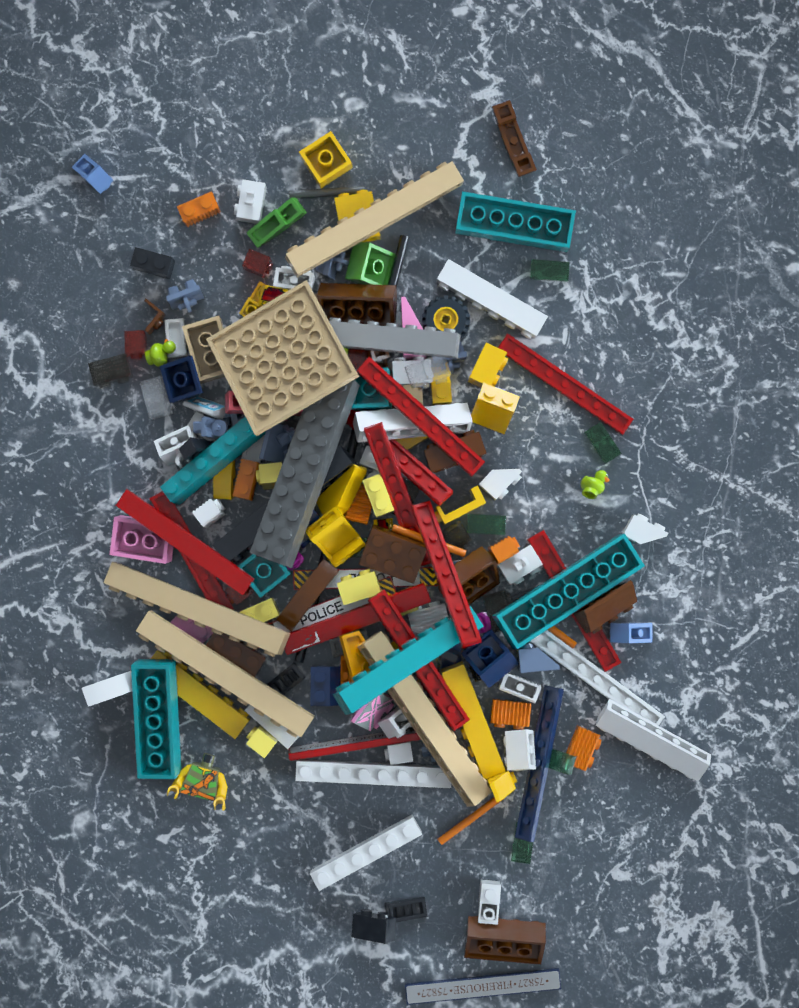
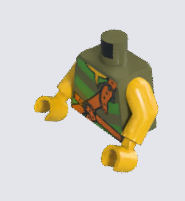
M204 753L201 763L194 761L192 765H186L180 771L178 777L174 779L172 786L168 788L167 796L169 792L174 791L176 793L174 799H176L180 789V793L214 801V810H216L218 804H222V811H224V800L226 799L228 786L224 774L220 772V768L213 766L215 755Z

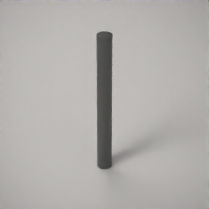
M365 186L289 191V198L338 196L342 193L353 195L357 194L359 190H365Z

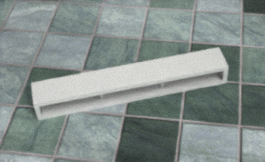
M299 759L296 761L295 781L451 788V782L439 765H390V763Z

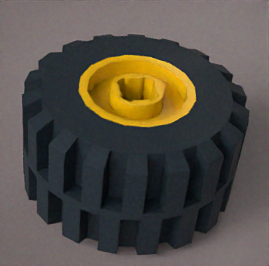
M448 295L436 297L424 309L422 314L423 329L425 327H435L436 331H444V328L455 329V333L460 335L461 340L469 330L470 315L468 309L456 297H448Z

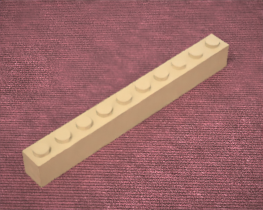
M453 161L448 164L446 162L441 163L436 167L437 170L432 173L430 171L425 172L420 176L421 179L416 182L413 180L407 182L400 191H397V189L387 194L388 197L382 201L380 198L370 204L371 207L367 209L361 208L354 212L355 216L339 220L337 226L333 228L329 226L323 229L321 235L314 237V235L304 240L303 245L299 247L294 245L289 248L285 258L295 276L298 278L462 186L464 180Z
M117 562L111 563L104 580V584L109 585L108 589L118 593L120 590L126 592L125 596L134 600L137 597L143 599L142 603L151 607L154 604L160 606L159 610L165 613L175 612L177 617L182 620L188 621V618L195 621L194 624L199 627L205 628V626H209L212 628L211 631L216 634L222 635L226 633L230 635L229 639L240 642V640L247 642L246 646L257 650L260 647L265 650V654L275 657L276 654L282 655L290 636L289 632Z
M152 610L147 612L136 632L140 633L139 637L146 642H149V640L156 644L155 648L163 653L168 651L172 654V659L179 663L185 662L189 665V670L196 674L198 672L205 675L204 679L213 685L216 682L222 686L221 690L228 695L233 693L238 697L237 700L246 706L250 704L254 707V711L261 716L267 715L271 718L270 722L278 727L284 726L287 728L286 732L295 738L297 736L302 737L315 716Z
M382 631L375 633L358 646V649L369 665L381 659L385 661V656L395 650L390 644L389 637ZM413 674L409 675L387 691L466 806H476L492 793L488 781L479 774L477 765L468 758L466 749L457 742L455 733L446 726L444 717L435 710L433 701L424 694L422 685L413 678Z

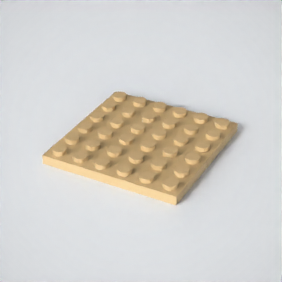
M307 280L206 339L256 436L359 377Z

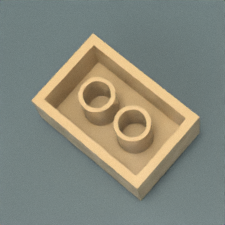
M220 316L182 326L190 356H193L200 384L224 378L225 375L206 340L224 329Z

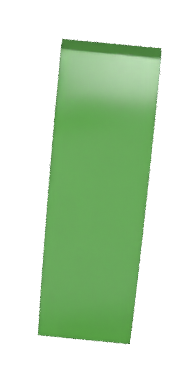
M291 197L246 233L255 246L259 248L285 231L307 214L297 198Z

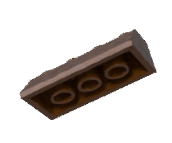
M320 283L317 300L329 321L330 318L341 319V322L347 323L349 320H359L360 324H367L368 321L378 322L379 326H386V323L396 324V285Z
M468 916L464 958L541 965L546 944V923L498 918V925L478 923V916Z

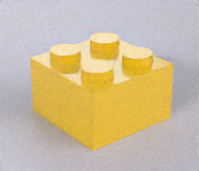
M331 131L299 151L300 158L320 188L325 187L353 168L351 160Z
M486 342L468 382L482 388L483 383L495 387L500 377L497 375L498 370L503 371L508 361V358L505 357L507 352Z

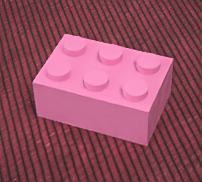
M119 515L114 517L109 555L163 564L172 562L173 546L130 516Z

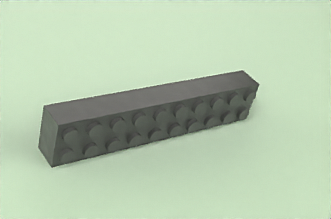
M355 380L303 409L251 547V554L289 568L293 567L360 387Z

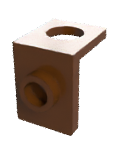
M145 298L144 301L158 312L145 329L151 335L154 330H158L162 326L166 315Z

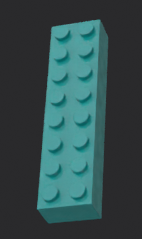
M619 534L492 617L511 648L519 649L645 567L626 534Z
M470 606L477 629L479 630L484 626ZM451 616L450 618H442L434 623V629L430 627L419 633L417 640L413 638L402 644V650L396 649L387 654L385 661L381 659L368 667L370 671L366 672L364 670L352 677L353 682L349 683L348 681L335 688L337 692L333 694V697L344 714L354 713L458 644L460 641Z

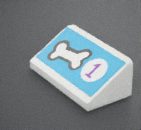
M195 397L183 403L184 406L220 420H223L225 415V405L202 397Z

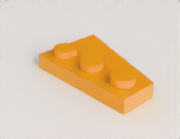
M360 631L339 636L351 682H353L352 677L364 670L366 672L370 671L368 668L370 666L358 649V646L366 641Z

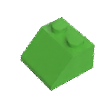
M370 242L358 243L353 246L345 279L357 284L388 285L395 253Z

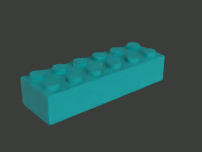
M462 191L455 234L568 252L576 210Z
M138 659L131 665L137 778L176 779L181 771L176 661L174 659Z

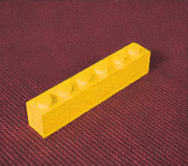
M157 650L151 659H172V654L168 651L163 653ZM176 662L178 696L236 739L251 720L248 717L249 714L243 708L237 709L233 706L234 702L227 696H224V698L218 694L219 690L213 685L209 684L207 686L203 683V678L200 675L190 673L187 670L188 666L183 662Z
M463 661L441 669L442 678L470 719L460 730L464 740H469L470 746L467 748L471 758H476L479 774H482L483 778L487 779L505 772L504 764Z

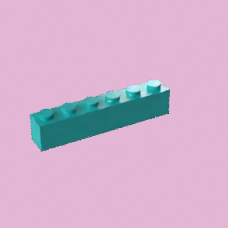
M245 416L160 486L170 502L180 505L262 438L266 431L256 436Z

